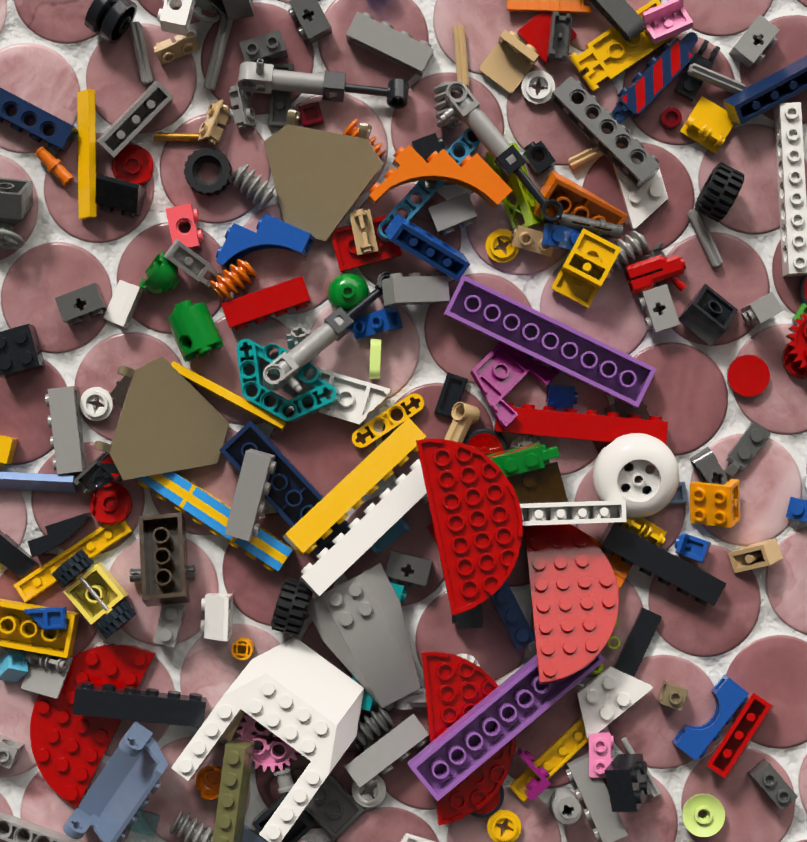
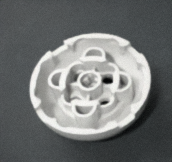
M642 433L626 434L616 438L599 453L593 469L594 488L601 501L626 500V517H648L665 508L674 497L679 484L678 463L669 447L658 438ZM629 462L632 463L633 467L626 471L624 466ZM648 465L654 466L652 473L646 472L645 469ZM636 476H641V479L634 481ZM627 483L630 485L629 490H621L623 484ZM645 486H650L651 491L647 494H644L642 491Z

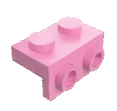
M669 0L664 4L648 9L642 14L647 26L645 31L654 44L693 28V21L684 9L683 0Z
M601 730L599 733H590L588 735L589 777L606 778L605 769L614 760L611 757V749L614 748L613 736H611L608 730Z

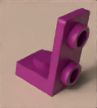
M520 748L517 751L519 756L539 776L537 779H531L526 784V789L524 790L526 796L533 801L551 784L548 779L550 774L543 766L540 768L534 763L536 759L528 750L524 752Z

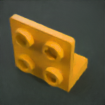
M730 479L724 485L701 482L690 483L691 523L732 528L740 521L739 479Z

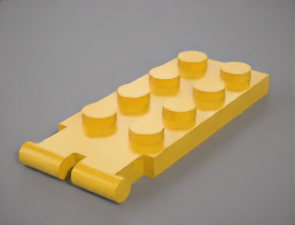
M652 0L636 12L643 19V12L657 7L661 3L659 0ZM612 27L586 45L587 50L579 55L575 52L569 56V59L579 73L585 69L588 73L583 75L582 78L591 91L594 92L599 89L598 84L606 78L611 81L677 35L654 44L644 30L631 42H627Z

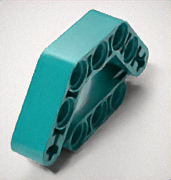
M242 339L238 342L236 351L241 391L247 400L288 422L298 421L335 404L339 400V390L322 380L321 370L309 362L299 370V374L295 377L315 389L290 400L274 391L268 390L263 384L261 358L271 363L275 360L270 358V352L273 349H278V357L282 353H288L289 351L274 343L263 347L250 339ZM248 345L251 346L252 349L249 350L248 353L244 352V349H247ZM250 365H254V374L248 376L246 372L247 368ZM310 369L315 370V377L312 380L306 378V373ZM252 386H256L258 389L257 395L251 397L249 394ZM326 390H329V391H332V392H333V393L330 395V396H331V399L326 398V397H323V398L319 399V398L316 396V394H317L318 396H320V397L325 396V395L327 394V391H326ZM271 396L276 398V404L273 407H269L267 404V400ZM311 397L314 400V405L312 408L307 409L305 401ZM292 406L295 412L292 417L288 418L285 411L288 407Z

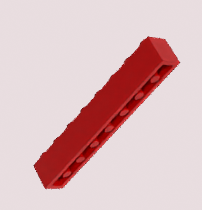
M509 402L506 403L518 413V416L505 429L501 427L496 417L494 421V431L601 442H613L616 438L626 434L642 433L656 437L666 444L668 422L662 421L663 417L650 416L649 420L641 419V415L628 414V418L620 417V413L607 412V416L599 415V411L586 410V414L577 413L578 409L565 408V411L561 412L556 411V407L544 406L543 410L535 409V405L522 404V408L514 407V403Z

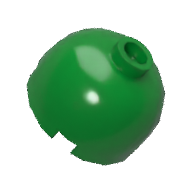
M163 251L153 259L145 271L147 273L146 280L142 278L139 283L140 288L154 295L164 294L169 289L173 291L179 283V279H177L178 266L165 258L164 255L166 253Z
M341 274L330 283L328 300L334 310L342 307L345 312H348L370 294L369 287L366 281L356 274Z

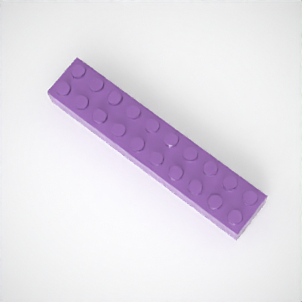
M462 275L443 315L633 408L639 407L657 370L653 366Z
M600 653L587 667L568 676L566 679L553 683L539 684L536 654L408 761L409 767L438 802L606 659Z

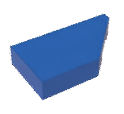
M66 607L24 609L25 613L36 621L43 630L67 629Z

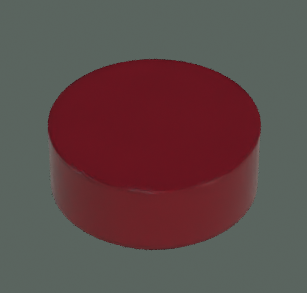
M674 107L666 108L660 115V124L668 130L677 128L682 121L681 112Z

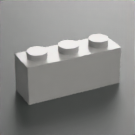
M439 272L426 273V276H421V273H410L408 277H403L402 273L390 274V278L382 280L384 306L440 304L450 301L448 276H439Z

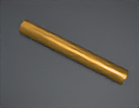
M154 132V141L207 142L208 140L198 141L200 133Z

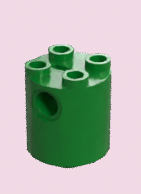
M190 299L180 302L174 306L173 313L166 318L185 362L195 359L196 355L198 359L210 354L209 351L211 349L214 351L224 346L205 302L192 304Z

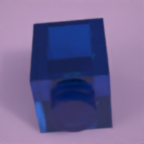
M547 385L546 406L573 408V404L577 405L578 392H575V387Z

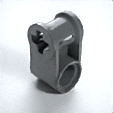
M706 447L690 458L692 465L706 483L726 484L727 475L709 447ZM712 474L720 475L719 483L711 481L714 478Z

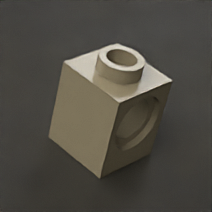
M664 680L657 700L663 705L682 711L688 690L683 686Z

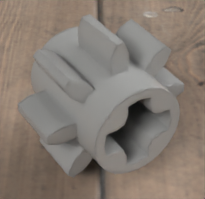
M303 327L293 328L291 334H286L288 349H293L309 336L311 332H307Z

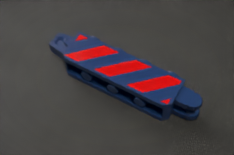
M689 32L681 41L678 38L673 43L669 40L661 49L663 53L658 58L654 56L646 64L648 69L644 73L638 72L631 80L634 82L629 89L625 86L617 95L619 99L612 111L614 119L619 124L628 117L638 118L693 59L691 49L698 41L697 33Z

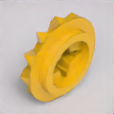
M497 229L488 236L485 247L487 254L493 261L499 263L510 262L517 255L519 247L512 246L514 239L511 237L512 231ZM498 238L502 243L510 242L506 246V254L501 249L494 250L499 245Z
M500 809L489 818L487 831L490 838L495 842H514L521 833V822L512 811ZM507 819V825L511 829H505L501 835V828L498 824H503Z

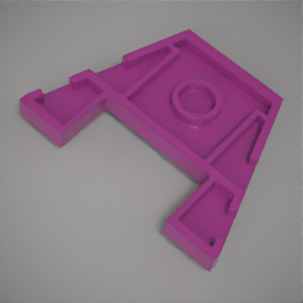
M499 343L472 369L470 374L499 424L505 429L518 416V413L503 398L528 373L546 388L559 372L553 368L550 370L542 366V363L534 362L524 357V354Z

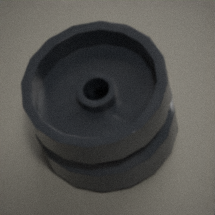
M94 0L87 11L84 25L94 33L100 32V36L104 40L113 44L128 30L129 24L132 23L135 17L137 5L131 0Z

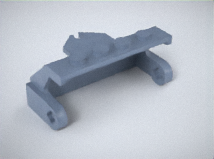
M134 722L119 742V746L83 800L64 824L63 830L65 834L77 840L83 837L88 828H92L102 842H122L128 833L124 829L127 825L133 826L139 817L135 813L138 809L143 811L150 801L147 798L150 792L154 794L161 785V782L158 780L168 767V763L156 740L151 737L153 735L151 731L138 722Z

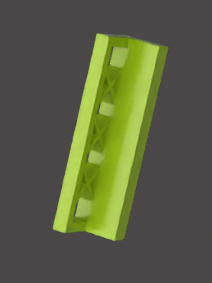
M509 143L510 145H514L515 148L519 151L517 143ZM490 152L486 153L490 167L502 179L504 173L494 162L495 158ZM524 165L521 169L528 176L527 170ZM515 174L510 176L508 186L513 190L511 193L515 194L517 201L515 206L511 204L509 200L510 193L503 200V204L512 229L517 230L519 224L516 219L518 213L522 214L525 220V224L521 226L530 227L544 223L540 217L534 215L537 203L535 198Z

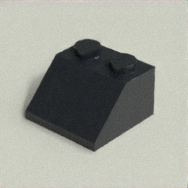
M97 174L95 203L101 206L100 210L113 213V210L121 211L122 216L134 218V215L141 216L147 192L139 184Z
M704 284L678 319L684 327L690 329L702 341L712 346L727 330L738 309L707 284Z

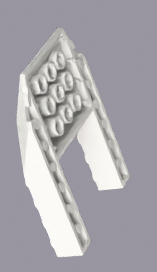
M293 637L249 662L171 768L187 781L193 779L243 710L311 761L259 833L268 842H282L356 738L364 687L302 641Z

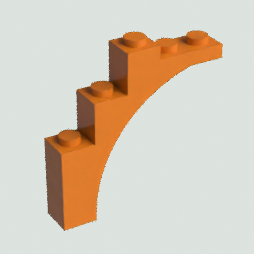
M409 144L406 148L402 146L393 155L395 159L392 164L397 169L391 168L384 175L386 179L381 184L377 182L370 188L368 200L374 205L389 190L398 186L422 180H437L463 186L482 197L495 209L513 190L478 153L473 157L468 155L460 163L462 165L460 167L442 149L439 153L434 151L427 158L429 162L427 163Z

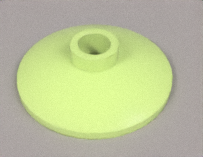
M697 794L685 803L682 810V820L687 830L699 837H709L716 834L722 828L725 822V810L722 803L716 797L710 794ZM701 810H705L706 812L705 816L699 817L698 815Z

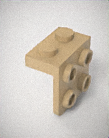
M504 30L499 37L498 43L480 65L479 69L481 73L505 91L513 93L536 64L539 55L532 45L522 43L516 33Z

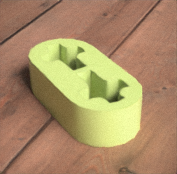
M371 339L369 379H380L382 339Z

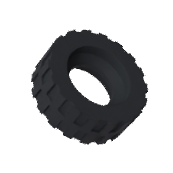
M202 147L199 150L193 151L188 156L187 162L185 161V179L196 193L198 192L203 196L218 195L230 185L231 182H228V180L232 176V166L226 155L221 153L220 150L213 149L212 147ZM207 161L215 163L219 169L217 178L212 182H205L198 176L199 166Z

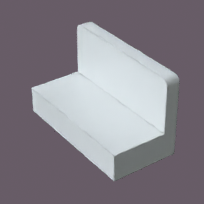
M119 280L105 312L104 319L127 328L143 289Z

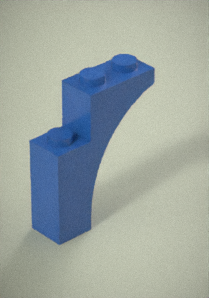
M265 213L264 217L258 221L257 232L233 223L232 227H229L225 234L226 240L223 247L221 246L216 253V262L229 269V265L234 264L237 259L263 249H284L307 257L315 237L309 232Z

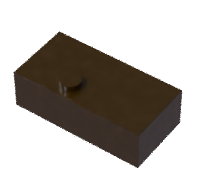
M551 462L545 465V468L507 476L515 490L519 504L568 502L558 462Z
M182 512L138 517L142 601L147 607L190 602L186 524Z

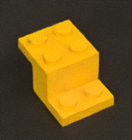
M583 228L550 289L588 309L598 289L604 283L621 248Z

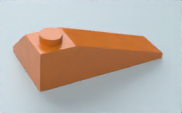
M553 170L540 190L547 201L551 199L559 201L563 206V213L595 220L605 219V222L623 225L628 217L623 211ZM537 202L534 215L539 217L540 205ZM546 208L548 216H556L554 208Z

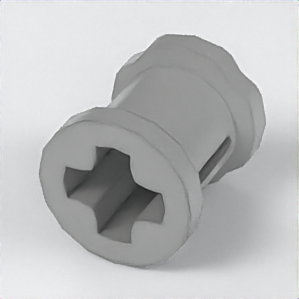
M291 766L283 767V770L277 769L273 772L279 785L278 793L289 792L295 784L290 772L292 770Z

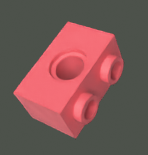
M191 204L166 208L172 244L177 239L191 250L202 248L201 242H204L202 230H198L197 221H200L198 210L194 209ZM185 223L191 224V229L188 233L181 232V226Z

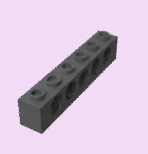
M570 76L552 92L550 101L638 189L658 172L661 166L658 159L653 154H649L644 149L643 144L638 139H634L629 134L628 129L624 125L619 124L614 119L613 114L609 110L604 109L599 104L598 99L584 89L583 84L579 80H575ZM578 99L581 101V104H575L572 100ZM587 114H594L596 119L588 118ZM601 129H609L611 134H605ZM622 143L626 149H620L616 144ZM637 158L641 164H635L631 159Z

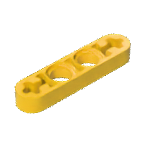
M417 393L410 394L358 428L352 435L353 444L359 448H364L421 411L424 406L423 397ZM413 397L415 400L419 398L421 401L418 403L419 408L411 407L408 409L411 414L407 415L401 404L405 403V406L411 403L410 398ZM393 409H400L403 412L401 420L395 421L391 418ZM377 420L385 423V430L381 433H377L373 429V424ZM369 426L371 432L376 437L371 439V435L365 438V444H362V442L357 443V433L365 434L368 432L365 428Z

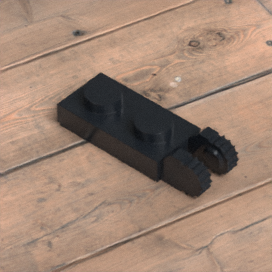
M706 39L703 41L698 52L694 54L693 59L674 89V92L690 101L694 100L704 81L688 75L689 66L695 63L711 69L714 64L713 61L720 50V47L716 46L712 50L709 59L702 57L701 55L709 43Z

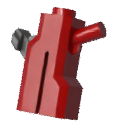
M659 243L652 248L646 260L625 266L623 269L627 281L632 280L628 283L632 296L652 289L654 283L664 280L666 282L672 281L681 292L687 287L679 278V275H682L686 269L684 259L680 258L679 255L666 258L665 254L661 251L664 243Z

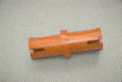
M45 146L40 147L34 155L47 167V171L53 173L64 186L73 180L74 176L65 169L62 161L59 158L56 159Z

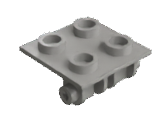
M27 652L26 660L30 664L20 689L58 699L73 658Z

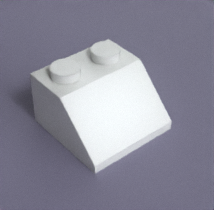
M207 593L201 601V611H205V620H201V633H204V638L228 641L232 637L233 594Z

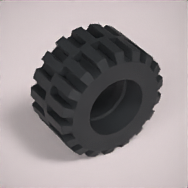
M722 162L716 165L697 198L695 211L717 222L721 221L732 207L742 188L744 174Z
M287 578L284 581L271 621L272 630L295 637L301 633L307 615V608L313 594L303 582L292 578Z

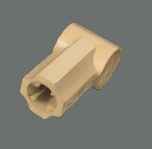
M457 402L451 411L453 421L445 436V440L463 443L470 425L475 424L479 420L480 411L476 406Z

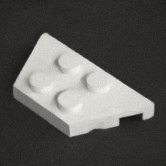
M631 159L633 163L641 164L639 159ZM613 164L631 229L634 230L668 199L661 171L659 168L658 172L638 189Z
M319 368L322 372L321 379L336 387L340 393L339 400L335 404L319 411L322 414L361 425L392 391L386 387ZM326 390V391H327V394H326L325 396L320 397V396L317 395V397H318L319 399H321V398H323V397H326V398L331 399V396H330V395H331L333 392H332V391H329V390Z
M611 666L606 668L577 692L586 737L588 738L590 733H599L653 689V687Z

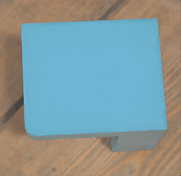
M8 649L0 657V680L17 683L28 673L26 652Z

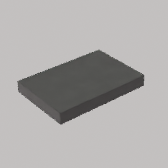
M330 773L305 810L335 840L365 811V808L358 804L353 795Z

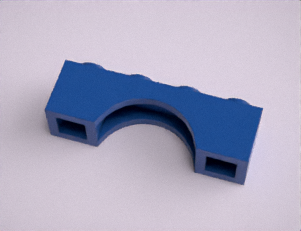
M725 674L711 690L716 701L713 717L701 726L684 725L672 740L677 747L695 761L698 758L701 759L708 751L707 746L710 742L718 739L721 734V728L732 721L734 718L733 713L738 707L741 708L748 699L747 695L749 693Z

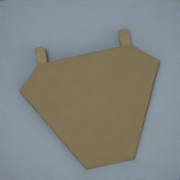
M289 109L287 125L264 141L283 221L311 233L315 239L328 241L384 164L368 140L372 130L370 124L360 123L359 137L297 126L301 114L299 111Z
M163 356L135 370L126 366L118 367L117 373L119 375L132 379L112 443L96 441L94 449L109 453L122 480L218 463L221 453L219 450L223 447L230 423Z

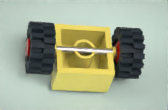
M81 549L62 563L52 573V576L63 588L75 579L77 580L64 593L91 625L101 619L95 627L107 639L127 624L136 615V612L126 600L113 610L129 594L102 562L97 563L83 574L94 562Z

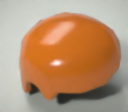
M208 765L201 768L197 773L195 788L201 793L202 799L212 801L218 798L222 769L219 766Z

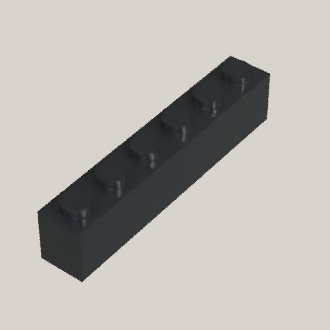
M615 523L608 524L598 544L603 546L602 551L611 556L615 553L622 556L621 561L630 566L633 563L640 566L639 571L648 576H651L652 573L659 576L658 581L667 586H670L671 583L678 586L676 589L678 592L686 596L691 593L696 596L695 601L704 606H707L708 603L715 606L727 584Z
M82 681L81 684H76L72 714L201 727L204 723L206 697H202V694L190 693L189 696L181 695L179 691L160 693L158 689L147 688L146 691H141L134 686H125L123 689L116 688L114 684L95 686L93 682Z

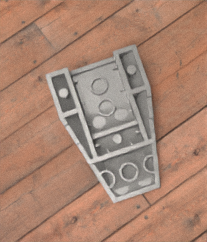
M381 563L322 593L319 597L315 596L310 599L307 611L323 642L381 708L420 689L400 600Z

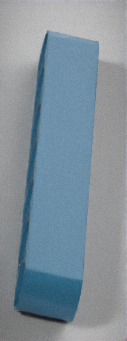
M467 128L446 151L460 166V163L468 155H471L481 143L478 137L477 142L469 141L467 135L474 134L470 128ZM460 149L463 152V157H456L453 150ZM426 180L418 181L380 223L377 230L380 240L384 242L390 241L388 236L382 232V227L390 224L397 211L402 210L406 212V219L411 221L444 185L445 181L432 180L435 183V188L432 189L426 187ZM418 195L421 198V203H412L410 197Z

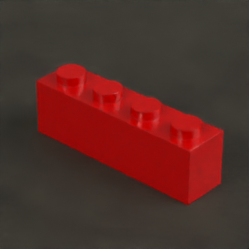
M299 276L221 303L229 328H235V331H240L248 328L247 324L255 322L260 324L268 321L267 317L275 315L277 318L288 314L287 310L295 308L298 311L307 308V303H310L311 299L303 277Z
M753 693L706 766L722 777L728 778L772 711L774 705Z

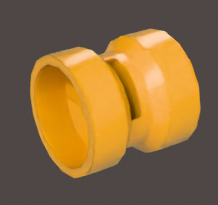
M248 637L238 638L231 648L233 657L237 660L248 659L254 652V643Z

